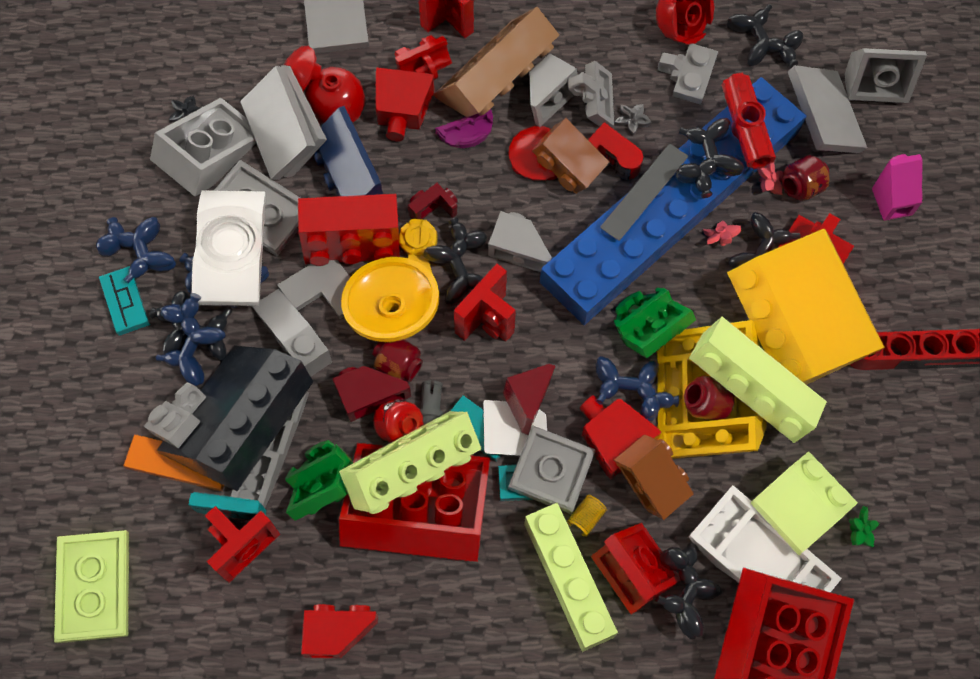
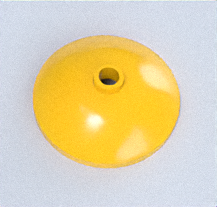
M403 257L381 258L362 266L349 278L341 297L342 311L348 325L362 337L379 342L399 341L417 334L430 323L439 305V290L433 274L419 262Z

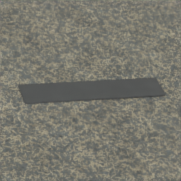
M668 144L600 228L617 240H621L676 173L678 168L685 162L688 155L672 144Z

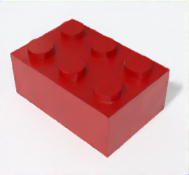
M397 194L298 198L299 237L305 264L323 266L328 264L329 260H338L346 264H357L360 261L400 257Z

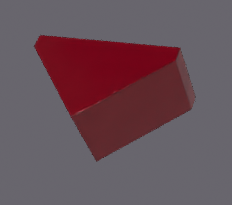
M550 363L506 379L503 395L521 432L529 435L551 382L556 366Z

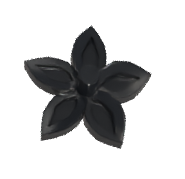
M194 95L187 97L184 100V104L178 100H171L176 112L170 116L169 123H174L200 109V107L196 106Z

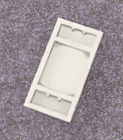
M201 191L197 210V237L192 267V293L201 296V300L198 301L199 305L259 306L266 203L265 192Z
M733 485L689 536L690 540L717 568L735 579L738 583L743 567L831 592L842 579L808 549L801 555H798L752 506V501Z

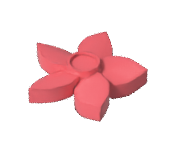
M774 162L768 164L766 168L757 169L762 177L759 179L762 192L770 191L771 193L782 195V184L780 181L783 178V171L775 172Z
M721 221L715 229H703V232L706 236H709L707 238L708 245L719 241L721 246H725L731 243L732 238L741 232V226H727L726 222Z

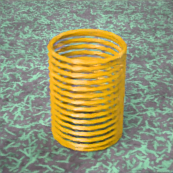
M586 495L582 503L567 520V523L570 526L571 524L578 526L583 531L582 536L587 537L588 533L599 522L598 520L606 513L607 508L597 498Z

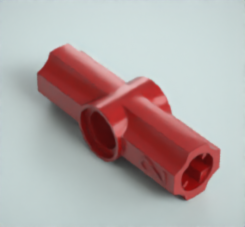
M743 72L732 74L729 78L723 80L721 85L733 121L731 131L739 140L747 167H751L753 170L764 168L776 159L764 122L766 116L765 109L757 101L749 75H745Z

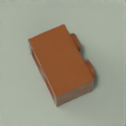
M567 118L554 125L532 150L537 156L538 162L544 168L551 170L559 178L560 184L566 190L573 191L576 194L586 189L609 163Z
M644 434L614 461L644 508L649 513L665 520L694 493L687 483L689 481L688 475L673 461L671 457L673 451L670 446L662 439L656 440Z

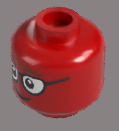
M397 399L387 400L382 403L376 410L373 419L377 435L388 442H394L424 425L423 415L415 404Z

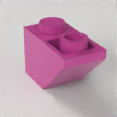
M901 154L891 158L872 187L883 221L911 216L922 204V157L920 154L913 156Z

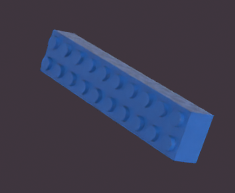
M760 77L752 86L757 101L765 109L766 116L764 122L774 153L776 154L800 132L807 115ZM728 106L702 129L707 130L713 122L720 118H728L730 120L727 133L715 144L719 155L733 156L741 161L744 169L740 175L725 176L715 171L709 176L712 182L710 191L713 194L708 198H702V192L698 191L695 182L682 183L677 180L675 173L622 239L617 240L601 229L600 226L624 199L622 197L541 268L540 283L584 326L757 171V169L753 170V168L746 165L739 140L731 131L733 121ZM690 140L679 148V150L688 155L683 164L694 163L699 165L706 159L703 146L695 144Z

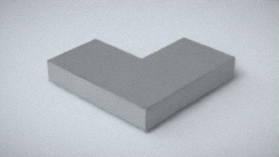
M329 260V263L323 266L310 264L277 285L297 310L323 295L339 319L344 317L341 297L350 276L338 260Z

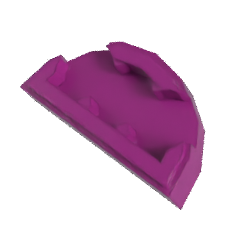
M490 109L482 116L475 114L468 118L464 117L435 128V133L441 141L452 147H474L485 141L491 133L493 125L492 110Z

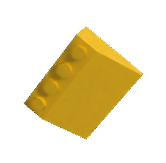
M826 229L819 230L757 256L727 272L749 320H752L755 324L757 337L764 351L806 385L885 348Z

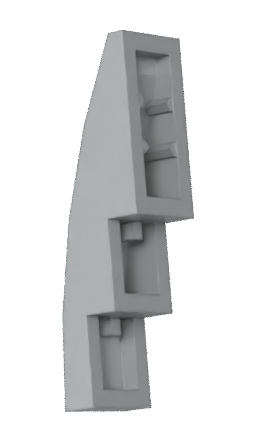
M306 392L239 490H232L230 497L258 500L266 507L303 413L309 392Z

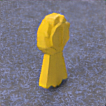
M411 219L400 229V247L408 254V259L419 262L432 273L430 262L424 257L423 252L427 247L437 245V231L427 220Z

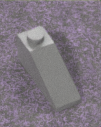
M280 289L260 300L259 306H252L284 352L301 360L310 376H313L332 363L326 346Z

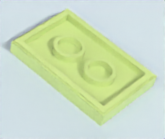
M127 530L57 537L55 643L128 636L129 532Z

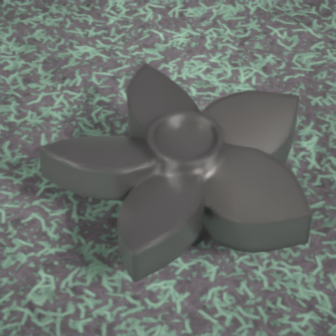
M643 104L636 105L633 109L621 105L620 111L623 116L616 119L614 123L616 126L628 124V132L634 136L638 126H650L651 120L643 114Z

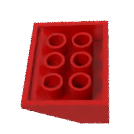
M357 443L353 463L385 446ZM470 455L471 460L469 462L444 470L445 474L441 478L416 486L417 491L415 493L388 502L389 507L379 513L370 514L367 511L355 510L347 494L344 497L339 517L340 546L478 562L490 458Z
M743 567L714 679H835L854 599Z

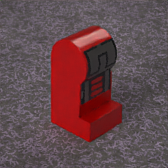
M604 122L588 141L609 161L608 164L614 168L615 173L620 178L626 180L634 179L641 170L643 162L642 151Z

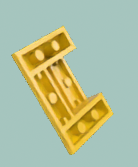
M752 320L731 323L760 347L755 324ZM710 326L685 329L657 351V361L659 364L658 392H667L673 397L679 395L678 407L672 405L670 408H660L658 412V429L662 432L659 439L664 440L672 449V459L758 451L767 428V421L736 396L733 410L726 419L706 421L693 417L687 411L684 401L686 387L699 376H710L689 359L702 333Z

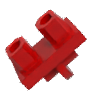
M429 35L421 40L420 46L410 50L403 47L395 51L398 70L434 74V80L438 79V70L452 64L447 48L448 43L444 36L435 38Z

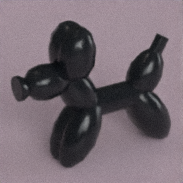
M770 4L764 9L758 10L753 16L734 14L728 18L727 27L730 30L738 33L752 32L757 41L748 54L747 64L749 66L758 65L764 59L767 52H780L781 59L788 63L789 68L798 65V61L795 60V50L802 43L803 33L800 30H794L788 33L783 40L774 37L769 38L763 25L767 22L768 13L772 9Z
M728 118L716 120L707 130L699 127L690 129L680 127L679 134L685 135L691 142L703 146L706 159L699 165L694 163L681 165L676 172V178L682 183L695 182L698 191L702 192V198H708L713 194L710 191L712 182L709 176L715 171L725 176H738L744 169V165L740 160L729 155H719L715 143L727 133L730 125Z
M754 212L751 216V225L762 241L755 253L743 252L735 254L729 259L728 264L735 269L751 259L771 251L774 244L782 245L788 243L791 239H800V232L791 233L784 229L773 230L770 221L763 214Z
M458 217L448 221L451 225V235L455 240L450 248L442 245H432L423 252L424 257L428 261L440 264L449 263L455 274L456 279L450 284L445 293V302L449 305L457 302L464 295L467 288L474 289L483 279L478 274L468 273L461 257L466 253L467 249L480 248L487 240V235L482 231L473 230L467 233L465 226L462 223H458Z
M179 291L174 295L171 304L182 306L190 296L185 291ZM160 306L158 309L151 308L150 317L152 319L157 317L160 321L169 322L161 315V310L164 306ZM226 308L222 314L212 318L207 326H200V328L215 327L223 331L227 324V318L232 311ZM172 323L175 330L167 336L163 343L162 350L164 354L172 350L181 351L187 335L182 330L181 323ZM223 340L214 344H206L213 357L220 361L224 360L226 357V347Z
M689 543L684 550L670 547L661 552L659 557L661 564L668 570L679 571V577L685 587L680 596L655 597L656 603L663 604L667 611L676 614L679 628L689 639L701 637L704 629L702 618L697 609L692 605L694 599L711 600L722 594V589L717 583L709 579H698V574L692 567L697 561V552L699 551V548L694 543Z

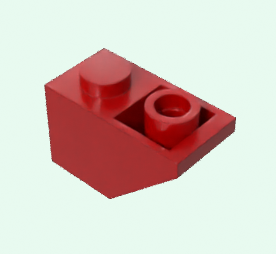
M327 604L314 605V610H304L301 655L305 658L341 659L378 624L376 611H370V606L351 605L349 606V611H335L334 605Z

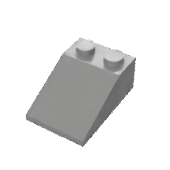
M219 98L155 132L150 160L192 195L197 196L201 194L202 190H207L216 184L256 144V140L247 118L225 100Z

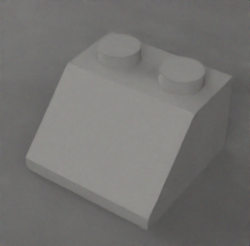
M863 48L851 52L845 71L848 100L909 103L927 57L926 51Z

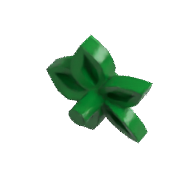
M862 506L859 518L849 519L850 530L853 531L851 533L852 545L863 544L874 547L875 539L872 531L880 523L876 520H868V507Z

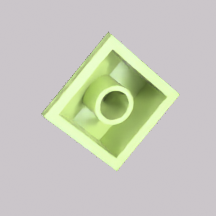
M809 451L751 502L752 506L798 555H801L858 503Z

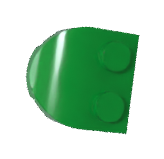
M656 288V293L643 295L641 291L635 292L616 307L617 318L613 321L623 343L645 358L656 353L663 345L696 321L693 311L672 300L669 290L664 288Z
M329 440L322 441L307 450L304 454L307 461L299 469L292 467L285 478V481L294 488L286 513L295 521L308 514H315L322 507L334 501H341L348 494L339 471L353 464V461L337 444L334 445Z

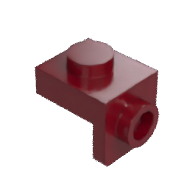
M438 182L425 192L423 190L418 191L412 196L409 201L410 204H408V213L411 219H424L439 206L452 218L457 215L458 200L450 189H443Z

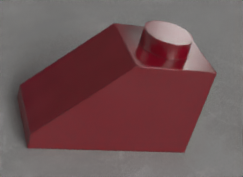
M366 366L346 368L337 377L333 378L350 422L376 412L379 406L387 400L397 399L403 401L411 397L407 381Z

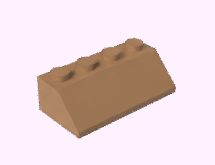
M535 7L511 20L433 95L442 103L467 118L475 114L482 116L494 106L492 100L498 94L501 97L514 87L512 81L518 75L523 77L534 67L533 60L538 56L539 58L544 57L554 48L552 42L559 34L540 9Z

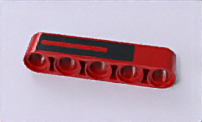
M980 329L877 332L885 348L871 354L870 357H864L850 364L851 367L858 370L980 367ZM956 345L962 346L966 353L959 351ZM891 346L898 348L902 356L895 354ZM924 346L930 347L933 350L934 355L928 353L924 349Z

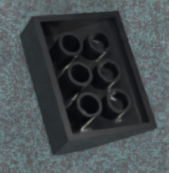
M234 345L201 389L206 398L192 413L201 422L179 448L163 441L157 452L220 484L238 491L313 384V380L303 362L275 349Z

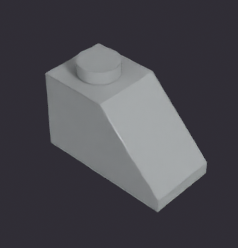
M550 53L529 72L531 108L535 125L539 127L574 96L568 89V78L578 75L577 68Z
M500 211L488 244V256L541 272V268L552 257L531 220L526 219L519 213L511 212L508 214Z

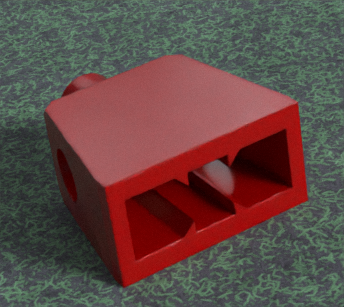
M376 67L378 125L388 126L386 137L389 140L403 141L406 128L420 130L434 94V74Z
M593 395L579 408L590 420L583 427L582 436L588 446L595 449L594 456L611 480L621 472L614 459L644 434L658 440L662 432L622 399L615 400L605 408L603 404L600 405L596 402L597 398Z

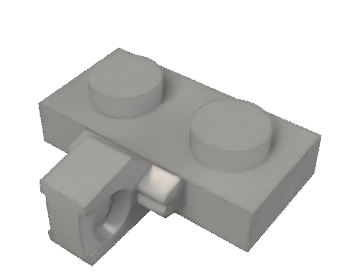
M689 44L686 56L683 54H678L677 56L662 53L657 70L671 74L670 79L677 82L672 96L701 105L718 51L696 44Z
M593 61L585 65V73L581 72L579 75L568 78V89L575 96H582L583 102L587 103L585 105V112L589 120L599 127L604 122L613 127L612 73L598 62Z
M187 382L175 393V400L172 401V404L165 401L162 405L153 409L148 417L149 421L144 427L153 435L179 448L201 422L192 413L206 396L193 384Z

